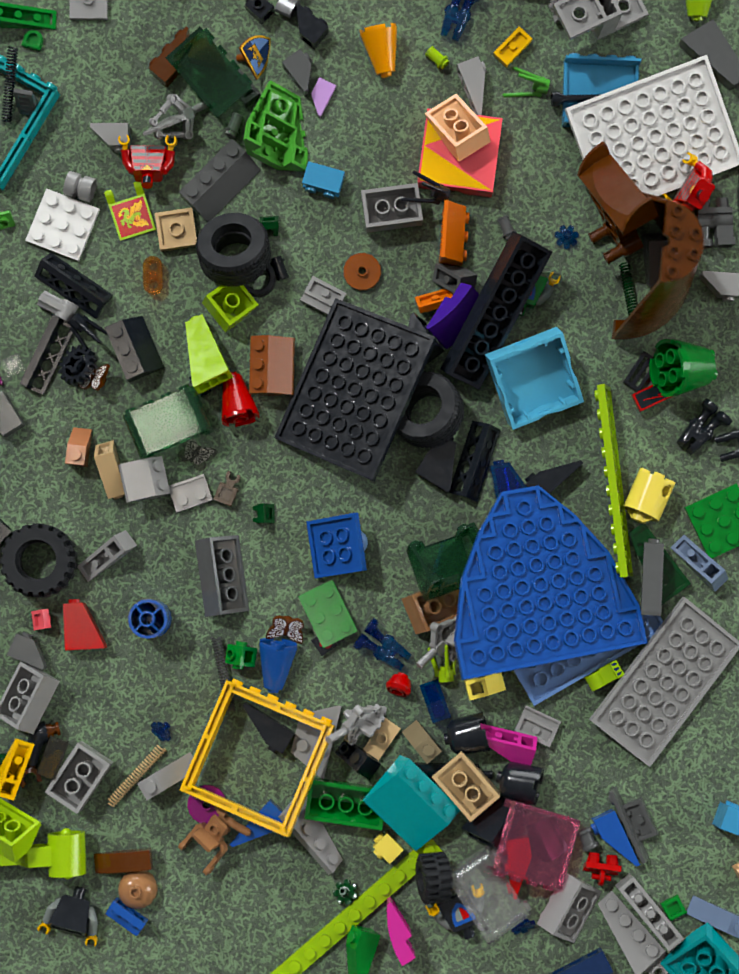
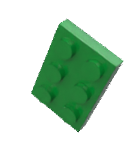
M333 579L298 596L323 649L358 632Z

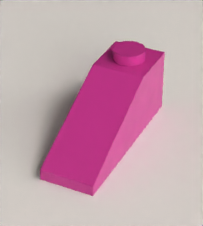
M480 723L481 730L485 729L488 745L491 749L511 762L532 764L537 747L536 736Z

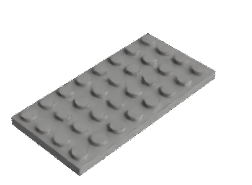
M682 597L589 720L650 767L737 653L739 641L687 598Z

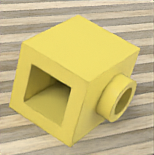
M387 831L384 834L380 832L373 839L375 842L373 844L374 854L380 860L384 858L389 864L404 850Z

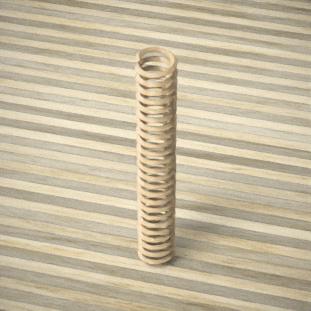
M157 745L161 750L159 751L154 747L153 752L146 756L150 762L144 759L142 761L143 764L140 763V766L135 768L136 771L133 770L131 772L132 775H129L125 782L120 784L121 787L118 786L117 791L110 795V798H108L111 802L108 803L110 806L115 807L117 802L124 798V795L132 789V786L139 782V779L153 766V763H156L160 756L166 752L165 748L162 749Z

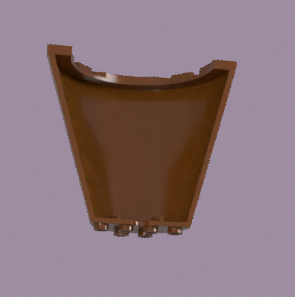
M642 192L646 198L650 197L653 200L659 215L654 220L669 239V243L666 247H662L660 278L626 320H614L612 339L614 340L634 339L658 330L675 316L688 295L702 256L704 237L696 216L687 207L678 202Z

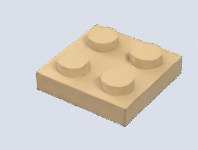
M192 207L155 213L161 252L196 246L197 234Z

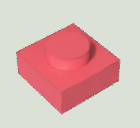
M49 609L31 611L34 631L51 628Z

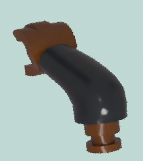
M42 721L38 724L34 734L29 733L27 742L34 743L35 745L20 783L22 788L27 784L24 777L28 773H34L37 781H42L40 771L36 766L38 765L43 745L49 742L48 738L54 737V734L61 735L58 722H55V725H51V723L45 724V721Z

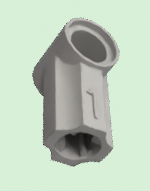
M45 290L41 293L37 303L39 307L55 314V316L65 320L67 323L78 309V306L66 299L62 300Z

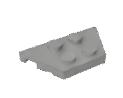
M337 705L312 712L315 713L314 717L320 720L322 716L333 720L332 725H335L337 728L342 706ZM298 721L291 753L307 766L321 730ZM333 742L328 744L316 773L321 779L325 778Z

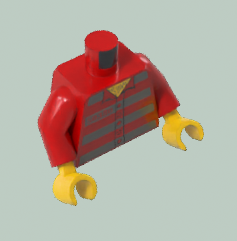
M119 135L118 142L122 146L123 166L129 174L134 175L135 181L141 182L143 188L150 189L153 187V182H161L163 175H167L174 166V147L178 143L175 136L172 144H169V135L165 137L168 149L166 146L130 145L129 149V136L127 135V142L122 143Z
M688 152L690 160L682 159V161L687 165L694 166V168L689 173L673 201L684 205L692 212L694 209L701 210L715 189V185L712 182V170L701 161H698L696 155ZM662 194V196H663L664 198L669 199V200H672V199H671L669 196H667L666 194Z

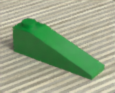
M0 2V28L55 30L57 11ZM51 15H52V25H50V16H51Z

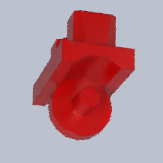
M589 852L586 862L583 864V871L594 872L591 874V879L598 880V886H603L604 881L611 882L610 875L617 876L621 872V866H618L617 855H607L606 863L603 864L599 863V853Z

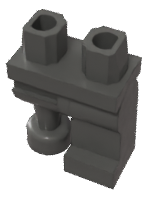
M727 197L717 198L716 207H710L709 198L701 210L695 211V216L703 231V248L713 247V240L709 239V229H714L715 248L733 247L735 245V237L733 236L732 207H729Z

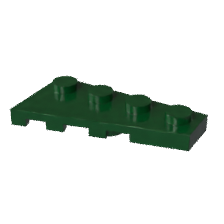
M641 523L630 531L628 535L643 565L644 542H648V538L656 539V537L646 524ZM665 549L663 558L662 605L691 584Z

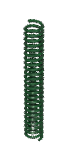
M623 262L619 265V269L621 270L620 275L622 276L623 290H625L624 296H626L625 301L627 302L626 307L628 308L627 313L629 314L634 310L632 308L637 307V303L631 302H636L637 300H631L636 297L627 299V297L635 296L636 294H630L635 291L627 292L634 290V288L626 290V288L633 287L634 285H629L633 284V282L625 284V282L632 281L633 279L625 280L632 278V276H628L632 274L628 273L631 272L629 270L631 269L630 265L627 262Z

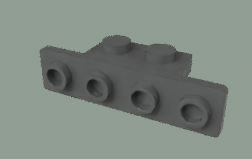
M615 786L609 791V800L618 811V819L625 826V834L628 840L632 841L637 859H640L642 864L646 863L649 856L642 840L657 835L656 826L642 797L624 804Z

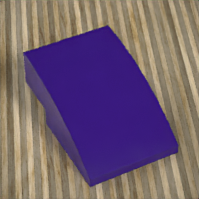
M460 283L451 298H444L426 327L445 349L453 345L479 296V293L472 285Z

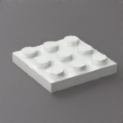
M46 188L25 241L79 262L100 209Z

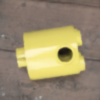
M644 468L639 469L623 507L628 511L631 519L639 523L645 524L651 520L659 522L676 483L669 479L664 480L665 475L654 472V474H650L651 472Z

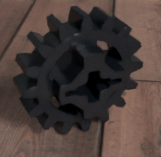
M78 345L77 348L72 346L71 352L66 350V357H61L63 363H59V366L62 367L58 371V373L62 374L60 378L67 384L74 385L75 387L78 384L84 385V380L90 381L89 376L94 375L93 369L97 368V365L94 364L98 361L94 357L95 353L90 348Z

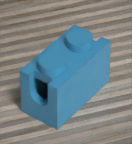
M308 161L302 187L309 193L315 194L317 191L323 193V196L334 199V196L339 197L345 171Z

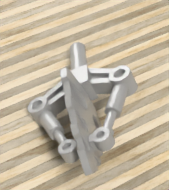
M169 94L166 98L167 101L159 109V113L149 119V124L152 127L143 132V135L155 132L154 137L156 139H162L167 135L170 138L175 136L176 138L192 139L195 114L212 106L211 101L207 99L191 107L181 100L177 94ZM172 105L178 110L177 115H171L158 122L159 117L165 114ZM183 121V131H171L170 133H162L160 131Z
M456 616L452 620L448 619L439 624L433 622L430 625L431 642L429 646L431 649L416 663L419 669H422L435 655L445 658V645L452 646L448 649L449 660L455 661L457 659L454 645Z
M378 704L374 705V707L372 705H367V707L356 705L351 710H345L343 714L347 721L342 723L341 729L328 735L325 738L326 742L330 744L344 736V740L352 746L357 742V737L361 734L370 738L377 729L381 728V722L385 720L384 715L386 716L387 707Z

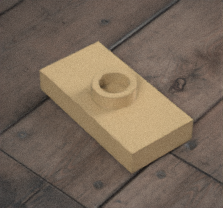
M385 718L384 722H381V728L374 732V735L371 736L363 750L379 761L401 728Z

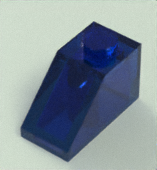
M438 679L419 685L432 723L450 718L451 715Z

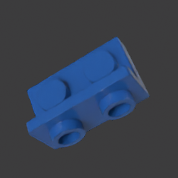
M118 897L114 899L106 911L107 916L135 936L139 934L148 921L146 917L135 909L124 905Z

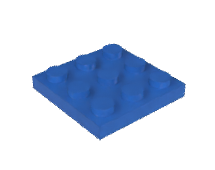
M358 513L306 521L315 578L367 570Z

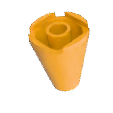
M390 23L391 27L379 24L364 28L365 31L360 30V36L376 75H381V78L391 77L392 73L395 72L396 23Z

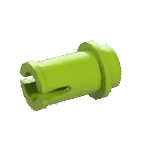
M433 46L427 50L428 53H425V56L433 61L438 69L441 68L443 70L449 63L448 57L443 56Z

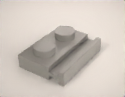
M312 276L300 301L328 315L335 298L343 301L347 294Z
M204 474L169 485L176 513L213 501Z
M525 705L514 731L536 736L537 742L550 747L561 721Z

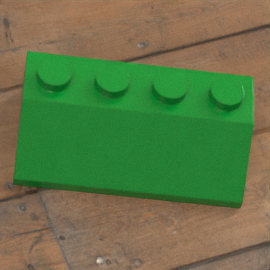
M314 778L307 796L304 819L382 830L383 820L362 801L374 786Z

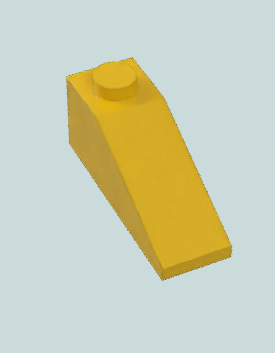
M15 738L0 766V797L14 801L34 748V743Z

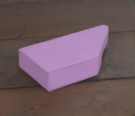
M320 77L311 93V97L318 117L321 118L336 89V85Z

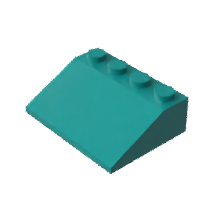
M401 755L362 800L414 851H417L447 827L460 811L454 802L409 758Z
M708 922L694 930L661 961V965L669 974H739V956Z

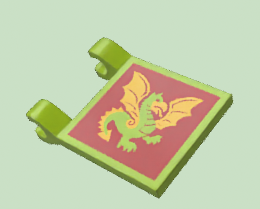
M136 181L133 183L137 196L119 202L115 201L111 190L104 192L120 241L156 230L141 182Z

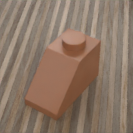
M73 427L67 443L65 464L88 467L92 429Z

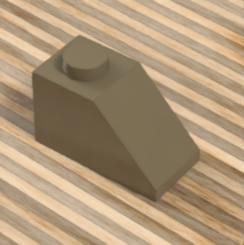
M417 720L402 731L427 764L442 752Z

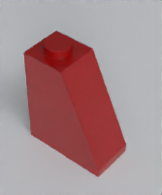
M80 599L68 600L67 604H63L65 650L107 648L106 642L86 603H80Z

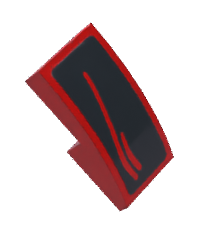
M653 385L631 395L639 412L671 398L661 396V392Z

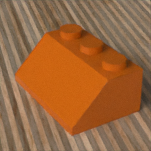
M444 200L439 263L462 266L463 261L467 259V250H464V242H468V231H465V224H469V213L466 212V206L449 200Z

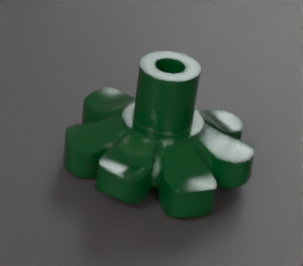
M345 879L343 884L341 882L336 883L338 890H334L333 895L338 897L337 902L339 904H343L345 901L346 905L352 904L351 898L356 899L358 896L354 892L357 890V885H350V880Z

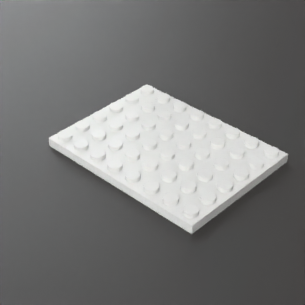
M707 55L564 109L582 160L595 146L605 142L610 154L640 191L659 196L678 189L683 185L694 166L687 165L682 161V159L690 160L688 152L696 155L698 161H701L712 170L713 175L739 165V145Z

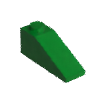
M352 925L346 941L348 974H368L381 936L370 928Z

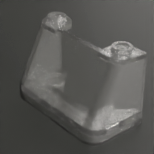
M487 846L452 867L451 872L453 889L482 936L490 945L530 916L532 908L526 899L522 900L518 897L501 870L498 862L500 856L497 851Z

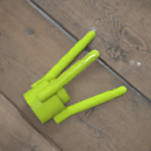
M445 645V665L439 666L440 669H438L434 657L431 659V663L434 668V675L439 678V682L454 681V675H456V660L452 661L451 665H449L448 645Z

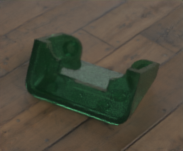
M474 522L460 525L454 537L425 546L423 541L417 540L408 545L406 552L424 600L428 601L460 589V580L479 531Z

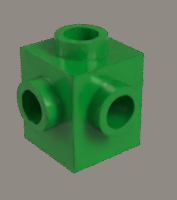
M236 641V645L228 644L225 663L233 664L232 668L244 670V666L255 667L257 648L249 647L247 642Z

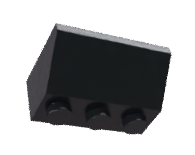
M143 316L123 319L104 327L126 380L129 383L164 368Z

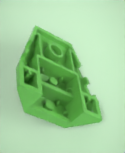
M271 80L267 83L246 122L243 140L248 155L277 170H306L308 150L304 146L303 138L306 135L305 131H302L300 123L303 120L300 96Z

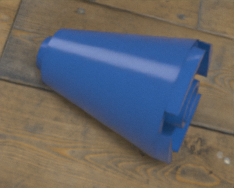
M274 638L260 639L259 649L264 688L270 693H278L285 685L298 645L296 642L288 639L273 641Z

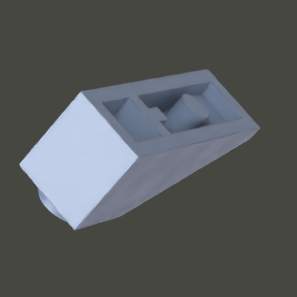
M685 535L671 547L678 557L714 592L729 579L726 570Z
M694 895L692 896L686 914L704 923L708 922L711 926L739 938L738 914Z

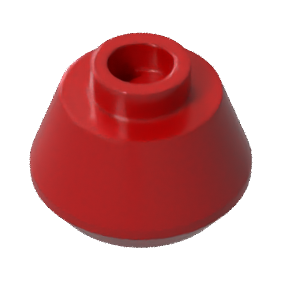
M398 672L392 675L386 682V688L396 696L406 697L411 693V681L408 675Z

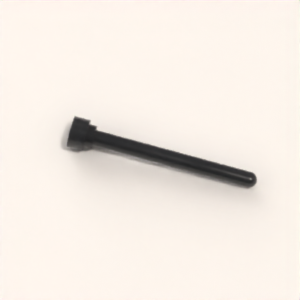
M552 91L551 107H559L563 103L583 102L602 94L564 95L560 91Z

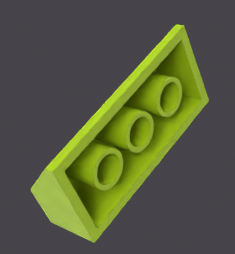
M0 798V854L15 863L30 850L41 822Z

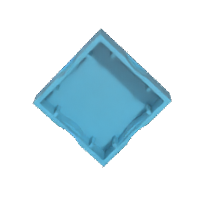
M557 327L485 354L507 423L513 430L537 421L547 414L560 412L584 402L577 377L571 367L570 354L563 332Z

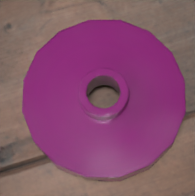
M214 785L199 786L225 798L223 792ZM190 795L187 807L189 814L194 820L207 824L213 815L219 816L212 804H210L209 808H205L203 800Z

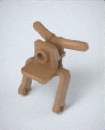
M214 806L219 816L213 815L207 824L205 822L196 824L188 836L178 845V848L183 850L194 838L207 852L212 851L216 847L220 848L219 852L203 870L205 875L210 874L214 870L215 865L228 850V845L223 841V837L231 831L230 828L245 836L251 834L249 828L238 823L232 817L230 818L225 810Z

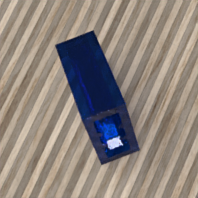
M498 460L489 466L495 501L503 491L527 488L510 462L504 463V460Z

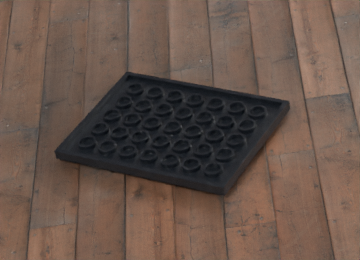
M335 298L274 438L375 482L437 338Z

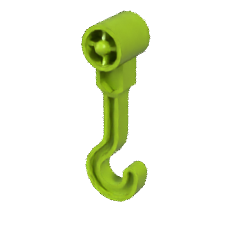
M64 828L61 831L48 833V843L32 844L30 850L15 863L0 854V866L48 867L49 877L67 880L72 877L85 875V831Z

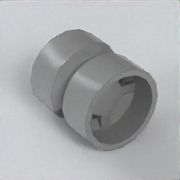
M69 171L64 182L63 194L73 198L78 196L79 200L90 203L97 187V179L89 176L82 178L81 174Z

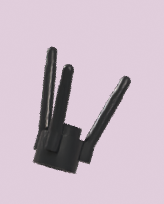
M414 170L412 172L414 175L426 181L422 182V185L432 189L431 197L433 199L401 198V201L439 205L440 202L444 203V200L449 199L450 188L444 187V185Z
M80 313L74 315L68 322L71 326L70 330L83 347L86 344L78 331L80 333L85 331L97 343L101 342L87 328L88 324L107 335L105 329Z

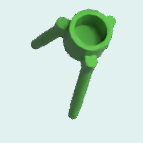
M514 66L513 70L519 72V77L533 81L532 89L535 92L504 93L503 97H541L542 93L547 94L550 79L537 76Z

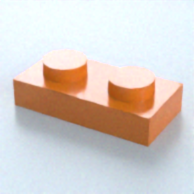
M442 289L415 297L416 305L420 313L430 312L438 309L444 298H451L454 293L447 289Z

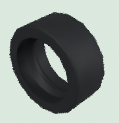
M270 264L266 269L269 275V282L264 288L259 290L251 288L248 284L244 285L253 297L266 296L274 289L276 275Z

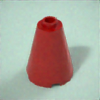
M231 372L233 378L223 382L222 424L230 427L229 424L235 423V427L254 423L256 417L260 418L256 404L249 393L242 375L237 372Z

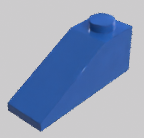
M270 799L259 813L282 822L278 816L283 810ZM250 821L246 827L251 830V834L245 836L239 833L229 845L234 847L273 831Z
M613 809L591 818L593 824L590 826L595 836L599 834L605 842L635 866L640 865Z

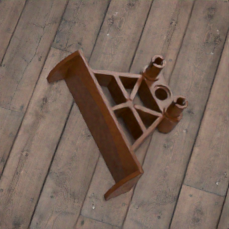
M601 142L585 156L577 175L586 186L603 220L600 228L588 233L591 242L595 244L608 236L617 244L613 249L603 253V257L609 265L622 256L628 257L642 249L644 246L636 229L659 215L653 200L650 197H645L610 154L607 144Z

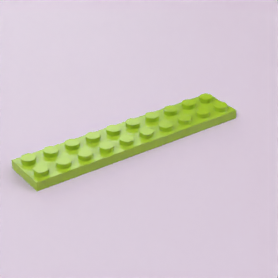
M606 384L597 385V390H595L596 402L599 401L600 409H597V417L599 421L601 420L602 428H599L600 439L604 441V447L601 448L603 459L606 458L607 465L604 466L605 478H608L609 485L606 486L607 496L611 498V504L608 506L609 515L613 516L614 523L611 524V533L615 535L616 543H613L614 554L618 556V562L615 563L616 573L620 574V578L633 576L626 510L623 507L625 502L611 387Z

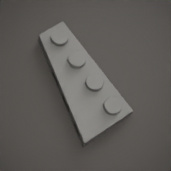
M306 797L292 833L329 875L336 870L343 859L321 821L304 819L307 803ZM292 801L278 816L282 822L285 820Z
M612 890L597 903L634 974H642L665 952L664 948Z

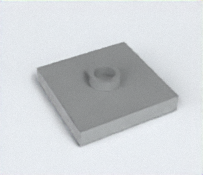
M70 0L69 18L70 20H108V0Z

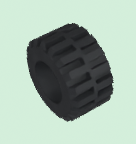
M444 852L419 854L417 857L416 882L419 896L425 905L449 902L453 891L452 872L449 860Z

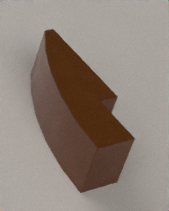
M151 848L94 853L95 873L137 872L152 870L153 868Z

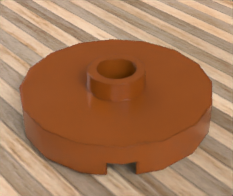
M367 253L352 255L346 261L343 268L346 283L358 291H367L373 288L381 276V267L378 260ZM361 268L366 270L364 274L359 273Z

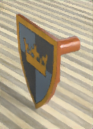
M255 35L245 40L239 47L241 54L236 56L238 62L246 61L256 80L264 72L270 52V38L263 35Z

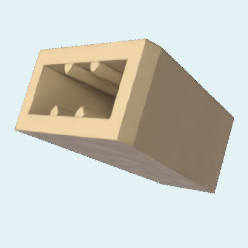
M114 440L95 445L94 459L108 499L122 498L124 496V489L118 467L120 460Z

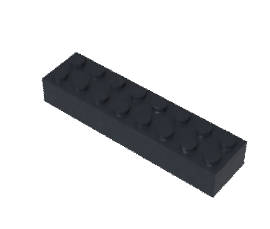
M514 231L511 233L440 368L441 370L477 389L481 388L490 371L485 354L502 348L552 255V251Z

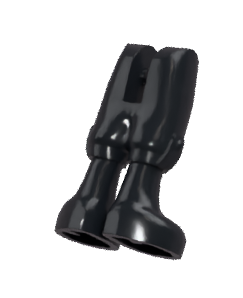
M708 398L702 402L703 409L699 417L689 421V425L676 442L682 447L693 437L695 440L685 450L690 456L712 439L714 429L721 425L729 426L733 422L727 414L718 411L709 424L703 427L704 422L718 410L717 405Z

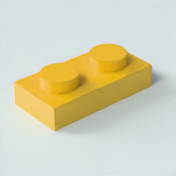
M518 27L493 52V56L507 68L533 39L521 27Z

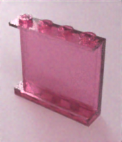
M506 798L504 806L509 808L497 855L494 865H487L486 868L493 870V875L504 878L505 875H509V879L521 882V879H524L526 884L537 887L538 884H542V888L554 891V888L562 890L581 821Z

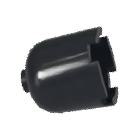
M483 712L458 717L448 723L447 733L443 734L445 745H450L451 750L455 754H459L461 751L465 755L491 751L485 729L481 730L480 723L487 725Z
M517 762L508 763L504 766L502 772L498 771L496 778L501 795L513 801L536 806L540 795L537 792L538 784L543 782L544 769Z

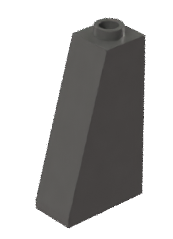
M713 19L681 38L678 45L693 59L707 55L715 78L729 90L739 89V58Z
M648 538V542H644L640 601L641 615L661 616L664 543H660V539Z

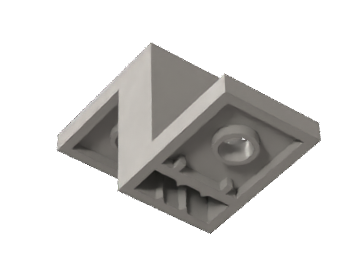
M561 0L553 4V9L569 40L591 30L596 39L599 40L646 18L649 14L642 0ZM625 3L628 9L622 11L618 4ZM581 10L584 13V17H575L574 11Z

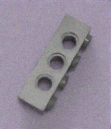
M630 873L615 885L668 951L672 950L684 939Z

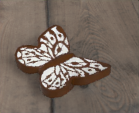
M105 364L98 369H93L95 374L89 376L90 381L84 380V385L78 384L79 387L87 390L92 386L94 390L99 391L106 383V375L110 365Z
M280 615L273 618V625L268 629L266 639L287 635L293 641L299 644L303 643L302 629L304 622L301 619Z

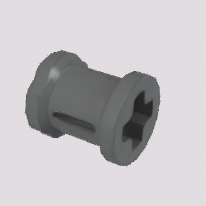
M591 826L575 832L583 845V851L591 850L599 845L592 835Z

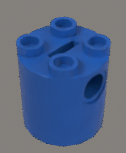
M147 599L134 604L129 612L128 622L133 633L148 639L165 634L170 628L172 617L169 608L163 602Z

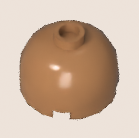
M148 871L126 873L120 880L118 887L119 898L122 903L132 909H141L150 905L155 899L158 890L154 876Z

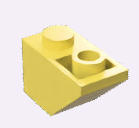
M502 672L464 680L469 700L490 696L506 690Z

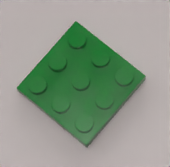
M737 483L684 507L699 541L709 557L714 558L739 546V487Z

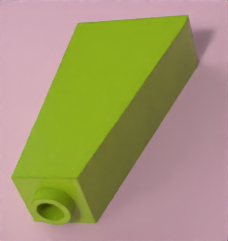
M203 314L194 316L185 322L192 385L197 393L200 394L233 378Z

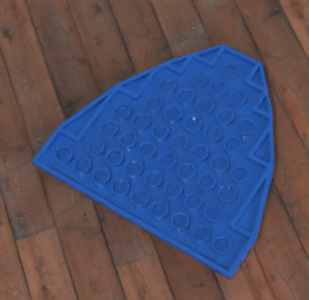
M539 485L501 492L477 533L460 580L454 645L461 679L465 680L646 644V633L640 613V606L624 577L620 578V574L616 573L615 561L610 552L581 520Z

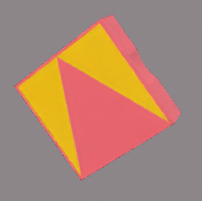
M477 115L488 127L491 142L460 162L449 152L426 118L419 173L444 185V187L450 188L451 191L492 197L503 118ZM418 177V188L430 189L423 186L422 182L426 181Z

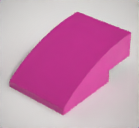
M390 896L387 898L386 905L389 936L396 956L401 965L404 966L416 958L415 950L408 940L412 937L411 928Z

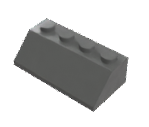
M231 139L179 191V194L208 223L261 169L235 140Z
M239 535L195 540L205 617L249 611Z

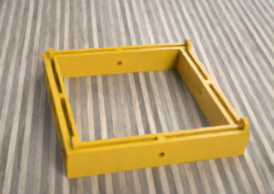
M233 679L232 682L226 680L180 787V791L285 837H290L328 747L325 738L334 732L336 726L332 725L333 720L322 716L321 720L314 717L315 713L307 709H304L303 712L297 710V705L288 701L285 704L278 702L279 698L269 693L267 697L261 695L260 689L250 686V689L242 687L244 683L236 679ZM234 694L321 730L283 823L196 785Z

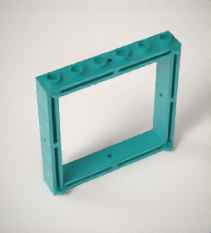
M0 55V72L10 74L5 71L11 70H6L5 68L11 67H6L5 65L12 64H7L6 62H9L6 60L7 58ZM16 64L15 80L43 96L0 167V190L2 191L60 96L54 84L42 82L38 75L34 73L28 74L18 64Z

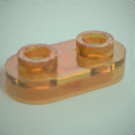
M155 256L147 257L143 262V286L146 292L151 295H157L163 289V264ZM151 264L157 265L155 270L150 269ZM153 282L157 283V287L154 289L150 288Z

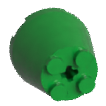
M662 339L655 345L656 351L654 358L650 359L649 371L651 382L661 392V396L675 397L706 386L717 378L718 372L716 370L714 350L677 339Z

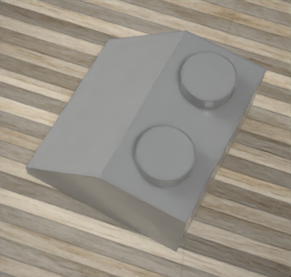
M162 456L144 458L118 465L127 503L155 499L170 494Z

